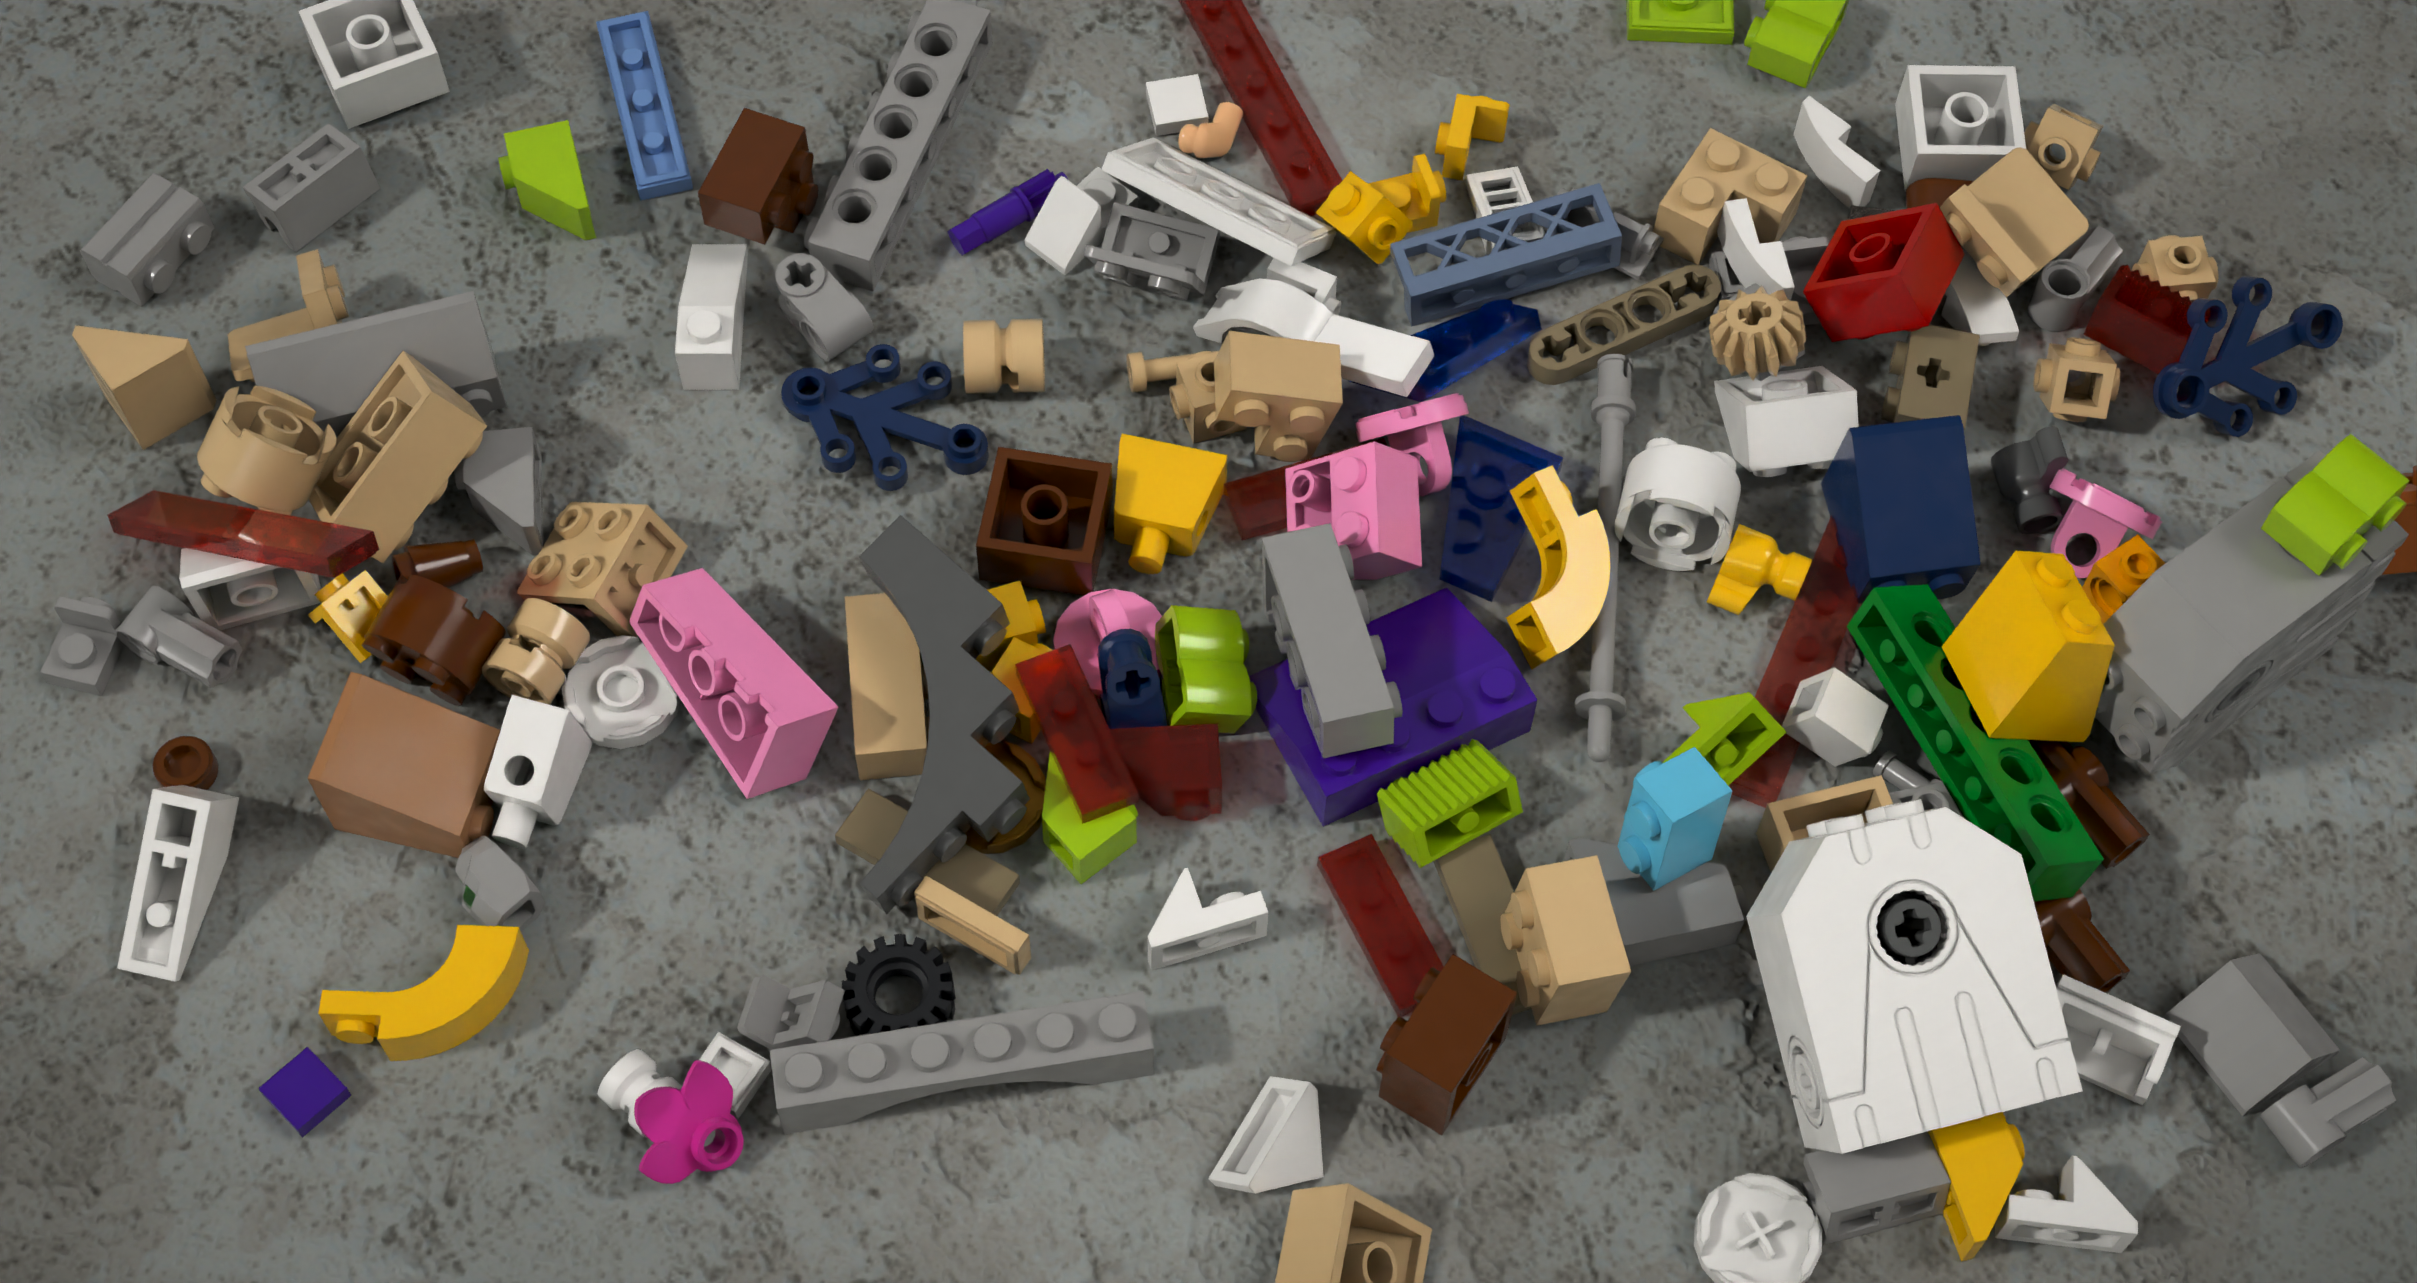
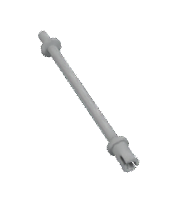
M1607 354L1598 360L1597 398L1591 404V418L1601 426L1598 513L1603 522L1609 545L1610 581L1603 607L1592 626L1590 692L1583 693L1575 699V708L1578 716L1588 720L1587 753L1594 762H1604L1610 756L1612 721L1625 716L1627 709L1625 698L1613 693L1619 539L1615 534L1614 525L1621 499L1624 427L1633 422L1636 416V404L1631 399V379L1634 363L1630 358L1625 360V355Z

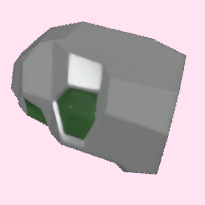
M483 835L462 848L455 869L463 884L462 906L481 926L519 927L522 932L539 917L545 905L541 892L526 873L496 843Z

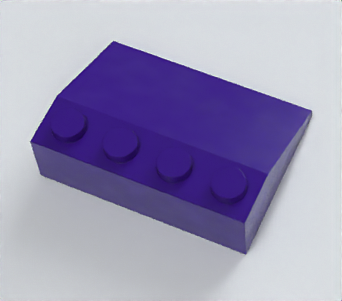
M1447 587L1366 624L1369 636L1379 635L1383 645L1386 669L1382 670L1385 682L1394 681L1401 698L1402 717L1394 718V743L1323 758L1303 710L1301 689L1295 690L1291 680L1288 659L1249 676L1250 681L1255 684L1257 690L1255 709L1323 827L1378 802L1377 793L1380 788L1387 789L1391 782L1393 783L1401 777H1408L1411 771L1418 773L1421 766L1428 767L1431 760L1438 762L1441 755L1447 756L1451 750L1458 751L1462 744L1468 746L1471 739L1478 740L1489 751L1531 731L1537 704L1536 696L1508 651Z

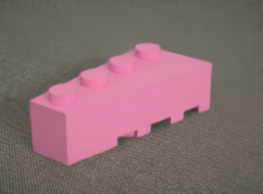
M703 568L642 585L629 623L746 799L805 780L839 708L835 702Z

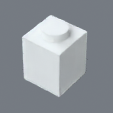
M1834 667L1800 681L1782 727L1789 736L1836 767L1857 758L1866 757L1875 750L1883 735V730L1880 727L1889 705Z

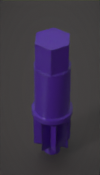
M1046 169L1019 186H1014L1008 194L973 213L969 219L947 231L954 247L963 256L983 243L993 241L1023 222L1034 220L1055 182L1061 176L1068 179L1063 172L1054 175L1053 171L1050 173Z

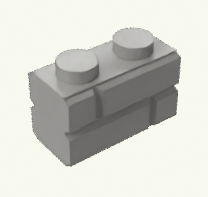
M153 173L80 250V253L91 275L98 282L115 292L119 291L122 296L142 307L154 293H163L170 287L175 278L177 268L190 254H199L206 248L211 238V232L215 228L204 203L198 197L181 187L177 188L172 182Z

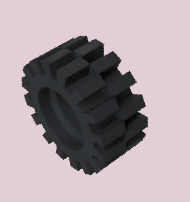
M895 934V944L886 945L883 936L874 940L875 950L869 952L865 946L856 952L857 964L849 961L845 969L847 981L842 980V989L845 990L843 1002L850 1027L856 1036L859 1034L867 1035L947 1022L948 1018L953 1019L956 1010L954 1002L956 996L951 968L948 962L943 963L942 953L935 946L930 951L927 950L926 940L916 937L913 945L907 944L905 934ZM900 975L915 979L923 989L922 999L915 1009L906 1014L894 1015L885 1012L877 1005L875 1001L876 992L885 980Z

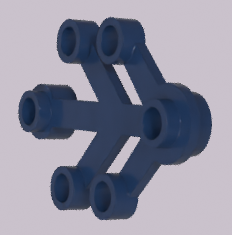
M2241 277L2236 281L2232 289V300L2237 309L2217 356L2214 360L2203 365L2214 334L2219 332L2227 322L2228 312L2225 304L2220 300L2209 298L2196 299L2192 302L2187 312V321L2192 331L2179 362L2171 363L2164 367L2155 380L2153 399L2157 409L2164 416L2175 419H2183L2198 413L2212 420L2215 429L2219 433L2235 437L2243 436L2250 430L2253 423V413L2250 407L2243 403L2223 401L2209 393L2210 388L2226 382L2257 398L2259 407L2265 412L2279 415L2289 413L2297 401V391L2294 385L2287 381L2270 379L2251 368L2299 344L2319 349L2332 346L2342 332L2343 320L2341 313L2331 304L2307 302L2293 311L2289 318V323L2248 343L2261 311L2271 301L2272 287L2264 278ZM2254 286L2255 294L2252 301L2250 302L2249 294L2250 290ZM2209 308L2210 318L2208 322L2205 323V312ZM2279 390L2280 397L2278 402L2275 404V394ZM2235 411L2236 419L2234 424L2231 426L2230 418L2233 412Z
M880 344L868 351L866 361L831 374L818 368H803L793 372L783 383L781 396L784 407L797 419L811 423L821 445L822 463L827 470L833 473H843L850 470L855 464L856 454L853 441L848 436L839 434L832 414L854 422L873 463L875 483L886 491L902 488L908 480V470L905 458L901 454L893 452L884 432L943 451L946 466L951 471L960 475L977 473L984 468L988 461V441L984 432L971 424H959L950 429L897 411L927 399L941 400L950 394L952 390L951 371L948 366L941 362H928L919 369L916 379L870 396L858 398L846 394V392L870 382L888 383L899 376L901 366L898 351L890 345ZM884 359L892 362L890 366L885 368H879L874 365L879 360ZM931 377H940L944 379V381L938 385H930L926 383V381ZM808 389L818 390L816 393L812 395H804L801 393ZM963 441L974 442L968 448H961L956 445ZM835 449L847 451V454L841 458L829 456V453ZM890 466L900 469L893 476H886L881 473L884 468Z

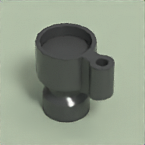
M2055 426L2045 427L2039 430L2031 440L2004 447L1991 457V466L2000 493L2007 500L2016 502L2013 515L2018 531L2022 534H2035L2049 530L2060 524L2063 519L2058 499L2049 493L2051 489L2049 487L2057 471L2068 463V457L2059 430Z

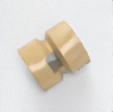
M1012 319L1007 328H1000L995 320L964 321L963 357L966 394L997 393L1002 384H1008L1014 393L1045 392L1043 319Z
M527 598L507 627L510 638H502L498 641L482 666V673L490 684L509 698H511V695L550 705L566 680L562 669H571L576 664L590 641V633L579 620L564 609L548 601Z

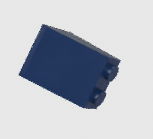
M1960 415L1849 428L1821 482V486L1855 604L1863 603L1874 587L1928 584L1937 599L1958 595L1965 590L1981 565L1964 428Z

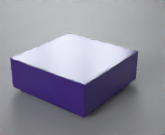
M308 1047L258 1088L266 1100L302 1138L352 1096L347 1087Z

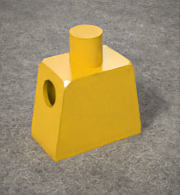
M1121 434L1114 504V539L1119 543L1132 545L1128 563L1133 569L1145 574H1158L1162 571L1166 553L1185 557L1195 553L1225 491L1228 455Z

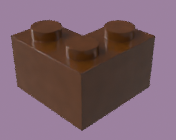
M744 108L698 191L704 225L764 245L768 241L774 227L794 233L802 216H809L813 211L819 191L818 185L814 184L812 166L814 157L813 153L809 152L805 127Z

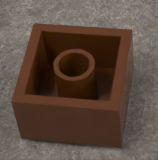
M998 447L976 543L979 580L1004 584L1021 581L1024 587L1083 596L1094 592L1113 500L1112 463Z
M1454 954L1451 955L1441 972L1432 967L1426 973L1414 994L1413 999L1418 1003L1407 1021L1399 1016L1387 1031L1380 1045V1049L1385 1052L1376 1071L1382 1074L1379 1097L1442 1136L1506 1039L1517 992Z

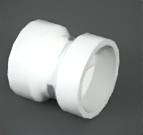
M636 1049L622 1057L608 1071L599 1086L597 1094L612 1110L622 1109L625 1113H628L630 1126L642 1137H646L636 1124L634 1115L636 1099L653 1088L670 1086L681 1090L682 1085L673 1077L661 1078L660 1074L656 1072L657 1066L655 1061L644 1051Z

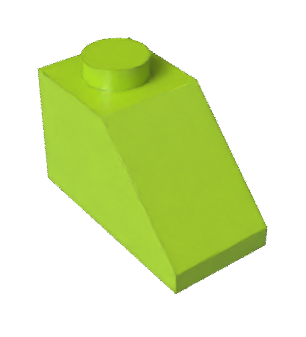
M565 120L504 133L508 155L498 157L505 189H517L522 209L584 240L595 239L596 234L569 121Z

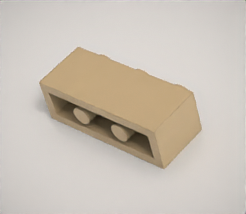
M885 593L846 596L845 611L854 747L859 779L870 780L922 775L928 746L930 717H926L925 699H929L922 656L914 634L907 621Z

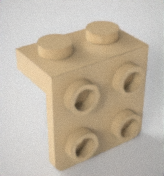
M2021 147L2011 150L1969 186L1964 184L1949 196L1940 207L1960 246L1975 260L1980 273L1986 281L1995 288H1999L2006 298L2083 236L2089 227L2086 217L2033 156Z
M318 249L296 255L302 296L307 308L240 327L228 334L231 370L236 381L249 379L251 382H255L245 346L342 323V319L349 317L343 298L345 293L335 265L324 267Z

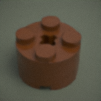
M402 575L364 636L365 640L362 643V647L369 653L382 659L383 662L380 668L393 678L406 684H411L417 676L432 683L430 691L450 704L461 706L466 696L472 693L483 674L482 666L498 641L504 638L506 631L485 610L479 619H476L474 614L465 607L468 599L457 592L421 576L410 575L407 580Z

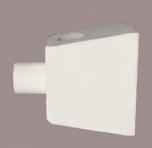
M511 695L484 783V791L501 809L491 836L493 839L509 846L525 849L536 821L550 825H558L561 822L593 744L569 710Z

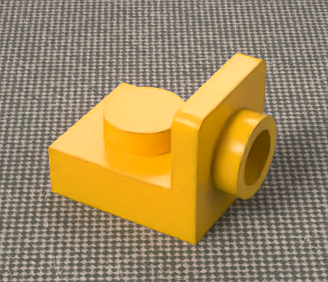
M1425 153L1413 156L1412 173L1368 183L1389 199L1413 222V227L1408 233L1438 225L1440 203L1446 201V188L1440 171L1431 170Z
M366 570L351 581L341 573L314 594L321 604L310 612L308 616L315 624L323 618L359 663H362L372 655L362 647V643L365 640L364 636L388 596Z

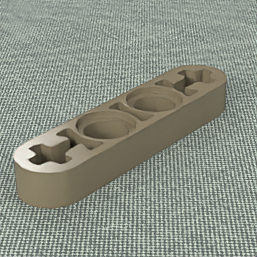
M1692 264L1684 266L1545 328L1535 334L1530 342L1527 356L1528 371L1537 381L1544 384L1557 385L1565 383L1597 368V362L1602 356L1607 354H1629L1704 320L1713 314L1715 307H1717L1721 292L1719 277L1710 268L1703 265ZM1690 287L1694 292L1703 290L1705 292L1704 297L1699 298L1695 293L1684 296L1685 289ZM1678 302L1677 309L1675 310L1674 303ZM1640 305H1651L1656 307L1663 317L1657 322L1645 323L1634 316L1633 309ZM1604 326L1614 333L1615 340L1604 345L1596 344L1586 336L1585 332L1590 327ZM1571 338L1574 340V346L1570 347ZM1548 350L1553 356L1563 353L1562 362L1557 363L1552 357L1543 359V352Z

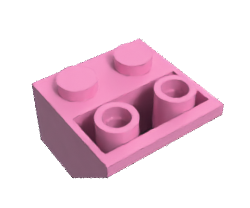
M1374 441L1285 469L1287 532L1331 523L1338 546L1347 544L1350 550L1354 567V579L1350 580H1377L1422 567L1418 462L1416 457Z

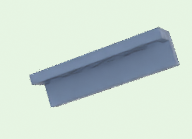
M1600 183L1391 243L1390 254L1404 287V307L1412 327L1620 266L1622 234ZM1593 204L1600 222L1580 227L1565 221L1570 210ZM1528 222L1548 228L1543 239L1530 243L1512 235L1518 225ZM1477 237L1495 243L1490 254L1478 258L1460 251L1466 240ZM1427 252L1443 259L1437 270L1414 276L1407 258Z

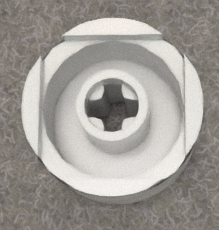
M1661 437L1650 440L1646 445V449L1632 459L1627 469L1614 525L1615 534L1621 542L1622 536H1624L1633 545L1632 555L1649 565L1666 570H1694L1697 561L1712 558L1710 565L1719 562L1729 549L1741 492L1740 481L1735 472V460L1723 452H1708L1697 447L1679 445L1668 438Z

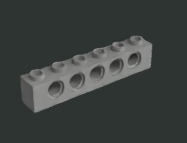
M927 0L921 12L915 11L907 29V42L902 52L895 51L892 55L887 70V82L882 92L876 91L869 102L867 123L861 134L855 133L852 136L847 148L846 165L840 176L835 174L831 178L825 196L826 205L820 218L813 217L805 233L804 247L809 249L810 255L820 260L822 265L837 281L874 292L993 44L990 10L958 0Z

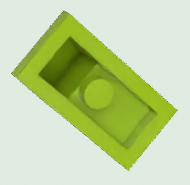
M1750 692L1689 703L1682 708L1700 728L1669 755L1663 763L1695 747L1729 786L1787 732Z

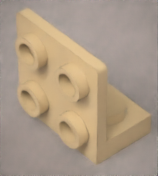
M571 502L556 518L554 529L542 550L529 564L527 575L518 588L517 594L524 600L527 598H537L550 603L585 605L616 636L637 637L638 635L629 623L642 585L671 577L688 546L646 504Z

